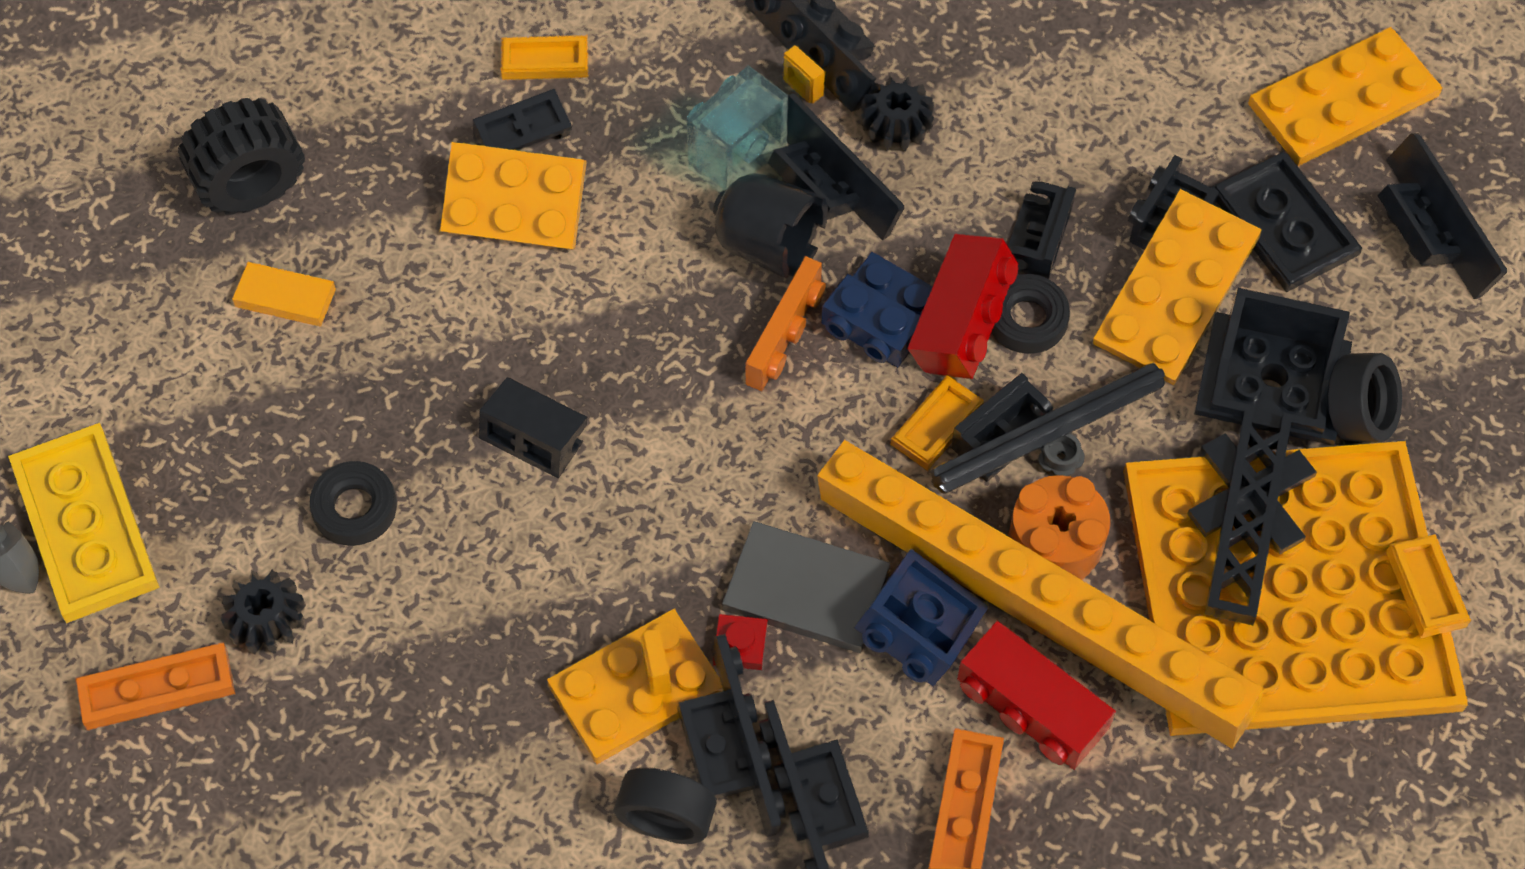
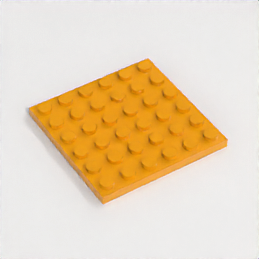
M1406 441L1286 450L1285 457L1300 450L1317 471L1315 477L1278 497L1280 504L1306 538L1303 542L1282 554H1279L1270 542L1257 617L1253 626L1204 614L1221 528L1204 537L1188 516V511L1228 489V486L1205 457L1125 463L1123 473L1149 620L1264 688L1259 710L1246 730L1463 712L1468 706L1451 631L1420 638L1386 553L1390 544L1428 536ZM1259 458L1249 463L1256 473L1266 468ZM1249 514L1244 515L1248 522L1253 520ZM1244 540L1229 547V550L1240 564L1256 556ZM1234 582L1221 589L1219 600L1246 606L1248 597L1239 585ZM1165 709L1170 736L1205 733Z

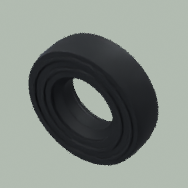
M1033 274L1017 275L1015 282L1010 285L1004 299L1001 318L994 324L991 333L1000 344L1015 352L1035 354L1051 349L1062 339L1068 327L1070 308L1067 297L1057 284L1045 277ZM1022 301L1035 302L1044 309L1046 319L1039 326L1023 327L1013 320L1011 316L1012 307Z
M361 461L343 462L329 468L317 479L310 494V512L316 527L326 538L341 545H362L379 538L391 526L397 510L396 493L388 476L378 467ZM361 489L371 496V507L364 515L351 519L342 517L335 510L336 500L347 490Z

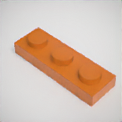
M806 256L746 362L747 386L763 391L769 378L777 380L780 376L787 355L784 354L789 342L796 344L800 340L806 325V318H803L809 306L817 308L823 297L826 283L821 282V262Z
M224 642L76 678L82 722L87 730L235 694L228 651Z
M957 728L954 729L929 869L982 868L1004 738Z

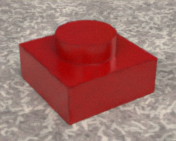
M719 614L716 636L725 634L729 647L736 646L738 648L744 669L762 670L768 619Z

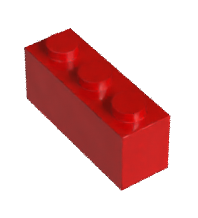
M954 234L907 348L923 372L973 379L979 362L983 361L986 356L987 342L994 324L1001 318L1004 299L1010 285L1015 282L1018 273V262L1003 238Z
M998 620L960 662L957 680L961 682L960 687L963 692L974 702L979 704L987 702L1000 713L1001 721L1011 731L1017 734L1025 732L1039 743V749L1042 754L1057 765L1065 763L1075 770L1111 727L1116 713L1115 709Z

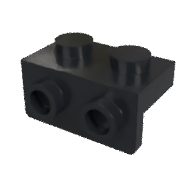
M1174 155L1166 168L1159 166L1155 171L1148 186V190L1151 191L1146 200L1139 198L1133 206L1128 217V222L1133 224L1129 242L1144 250L1146 249L1180 189L1212 205L1216 203L1219 191L1180 173L1183 158Z

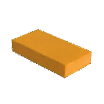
M587 35L503 37L501 39L502 80L588 78Z
M247 262L232 300L237 308L321 327L336 288L334 281Z
M947 375L891 438L890 445L928 471L951 445L954 427L984 404V400Z
M1436 534L1390 544L1386 553L1420 638L1467 628L1471 619Z

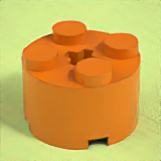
M1063 475L1048 476L1038 479L1021 489L1015 503L1008 537L1083 580L1091 573L1101 559L1109 534L1110 514L1104 499L1095 490L1094 484L1088 478Z

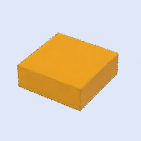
M794 45L784 53L783 80L809 104H813L824 96L825 71Z
M660 628L643 631V635H641L642 653L650 691L654 696L671 693L670 673Z

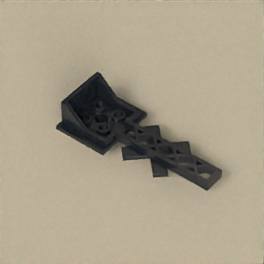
M1238 288L1230 314L1215 312L1194 414L1239 424L1240 430L1237 446L1234 445L1226 433L1201 446L1200 451L1228 486V489L1188 511V516L1204 537L1221 528L1205 615L1253 626L1257 617L1270 542L1277 552L1282 554L1303 542L1306 538L1280 504L1278 497L1316 476L1317 471L1300 450L1285 457L1289 436L1333 446L1336 442L1337 432L1333 428L1329 414L1328 391L1330 377L1335 364L1342 356L1351 354L1352 341L1344 340L1349 321V311ZM1263 380H1272L1281 387H1271L1264 383ZM1254 428L1277 434L1263 440ZM1259 458L1266 468L1256 473L1249 463ZM1249 514L1253 520L1248 522L1244 515ZM1244 540L1256 556L1240 564L1229 550V547ZM1236 582L1248 597L1247 605L1244 606L1219 600L1221 589Z

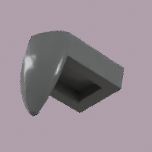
M8 521L4 525H0V585L19 593H35L39 579L37 557L23 534Z

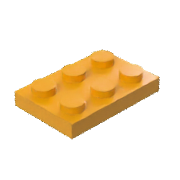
M452 142L440 231L575 250L587 161Z
M675 609L670 610L547 679L548 687L596 765L680 718L677 709L679 702L723 691L719 676ZM660 628L670 673L671 693L654 696L649 687L642 653L641 635H643V631Z

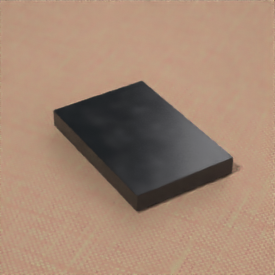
M1286 151L1212 186V188L1219 191L1216 202L1222 210L1262 229L1253 250L1286 292L1361 254L1363 249Z

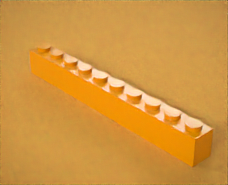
M844 440L817 475L821 500L905 552L908 553L910 549L914 550L958 584L1229 748L1233 749L1258 712L1264 690L1262 686L850 442Z

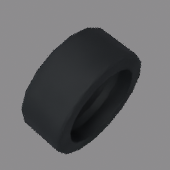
M1351 353L1342 356L1335 364L1329 382L1328 404L1333 428L1339 437L1347 442L1380 443L1389 440L1397 429L1403 400L1401 380L1396 365L1389 356L1383 353Z
M635 768L628 770L623 777L613 812L620 822L640 834L677 844H695L703 842L707 837L717 800L714 793L707 787L689 777L656 768Z

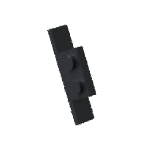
M834 0L745 1L746 8L788 50L796 45L825 71L824 85L851 112L861 108L862 99L870 92L877 78L859 61L870 57L876 45L864 34L861 26L850 21L836 7Z
M795 93L785 94L770 126L789 145L774 149L768 164L781 176L784 182L812 191L826 198L828 205L827 220L854 211L881 240H885L890 236L904 210V204Z
M1411 133L1386 159L1401 184H1388L1377 196L1385 207L1388 218L1397 226L1409 246L1410 253L1418 260L1421 266L1452 264L1474 299L1483 297L1507 273V268L1420 133Z
M725 634L715 636L711 650L723 691L679 702L677 706L698 782L713 792L716 799L752 790L766 837L776 835L781 827L780 819L786 818L784 801L778 788L771 790L766 771L772 769L771 758L765 741L757 742L752 723H756L758 720L757 711L752 695L750 693L743 694L738 676H742L744 670L739 650L736 646L729 647Z
M774 700L764 702L766 719L760 720L758 723L768 749L776 747L781 764L773 766L781 795L791 793L796 808L795 811L788 813L797 842L806 840L811 854V858L803 860L805 869H829L824 854L825 851L869 838V830L838 739L791 753Z

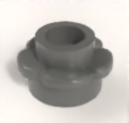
M1071 433L1041 447V453L1038 456L1039 463L1045 471H1053L1055 475L1063 476L1074 474L1075 469L1080 468L1085 459L1080 441ZM1063 453L1065 458L1059 459L1057 454Z

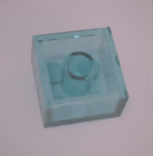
M749 65L736 76H729L721 84L716 94L707 102L697 104L687 117L688 168L719 193L723 190L726 191L739 177L756 173L768 162L774 149L787 145L788 95Z

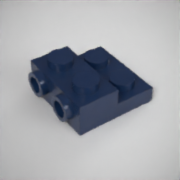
M871 252L853 276L847 274L822 306V324L825 325L827 331L835 338L843 341L849 339L863 347L865 353L874 361L879 363L887 361L898 368L910 353L907 348L933 286Z
M910 549L854 628L862 634L863 642L869 649L878 653L887 652L902 663L903 672L908 678L915 682L926 681L934 687L951 667L989 606L917 552Z

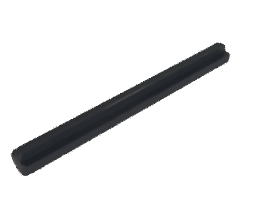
M1149 363L934 467L931 470L932 485L940 493L947 494L1163 388L1165 385L1163 378L1165 373L1155 363Z

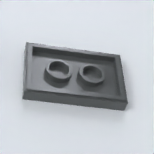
M753 521L723 600L722 611L743 617L768 619L767 625L861 654L864 645L862 634L854 627L883 588L890 570V562Z

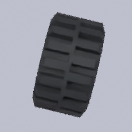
M241 98L238 102L229 101L216 109H210L205 112L202 118L196 119L190 125L191 129L184 132L181 138L183 143L178 146L179 159L201 203L215 213L224 211L225 215H234L237 212L247 213L258 207H264L275 199H279L285 194L287 189L295 185L297 182L296 177L300 176L304 169L302 164L305 162V155L282 111L273 102L268 104L265 99L260 98L254 101L250 98Z

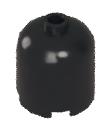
M751 173L739 177L726 191L723 190L717 196L713 206L715 232L721 246L730 253L781 277L787 278L788 275L794 277L805 256L813 259L816 255L818 247L811 245L817 226L824 229L826 227L828 216L826 198L804 188L763 174Z

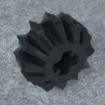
M889 76L886 86L874 82L873 87L870 89V94H866L862 99L861 111L863 113L861 114V125L863 130L869 131L871 143L884 139L886 151L892 147L893 143H899L904 152L909 147L910 141L921 145L925 139V133H930V130L933 128V97L926 96L924 84L911 87L909 77L902 83H896Z
M272 569L264 580H261L258 573L252 570L249 577L251 582L243 584L233 580L232 587L235 595L222 596V605L226 612L221 615V622L224 628L230 631L229 636L235 645L239 646L246 643L249 652L255 655L262 644L266 643L268 650L275 654L278 647L276 640L282 638L285 642L293 644L295 636L291 629L304 628L305 619L300 612L305 609L306 604L303 596L296 593L297 587L290 578L281 581L278 573Z

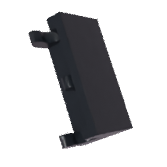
M555 88L473 119V139L476 145L516 151L557 135L560 139L568 137L570 130H572L571 122Z
M1035 181L1032 182L1030 191L1045 195L1048 198L1025 193L1008 247L1018 262V275L1033 274L1050 279L1072 212L1076 188L1070 186L1064 188L1046 182Z
M1020 373L954 427L951 448L958 455H961L1052 411L1054 408L1050 401L1028 381V378L1023 373ZM1008 464L981 477L988 482Z
M507 377L479 410V439L559 479L583 443L577 437L581 435L586 427L588 417Z

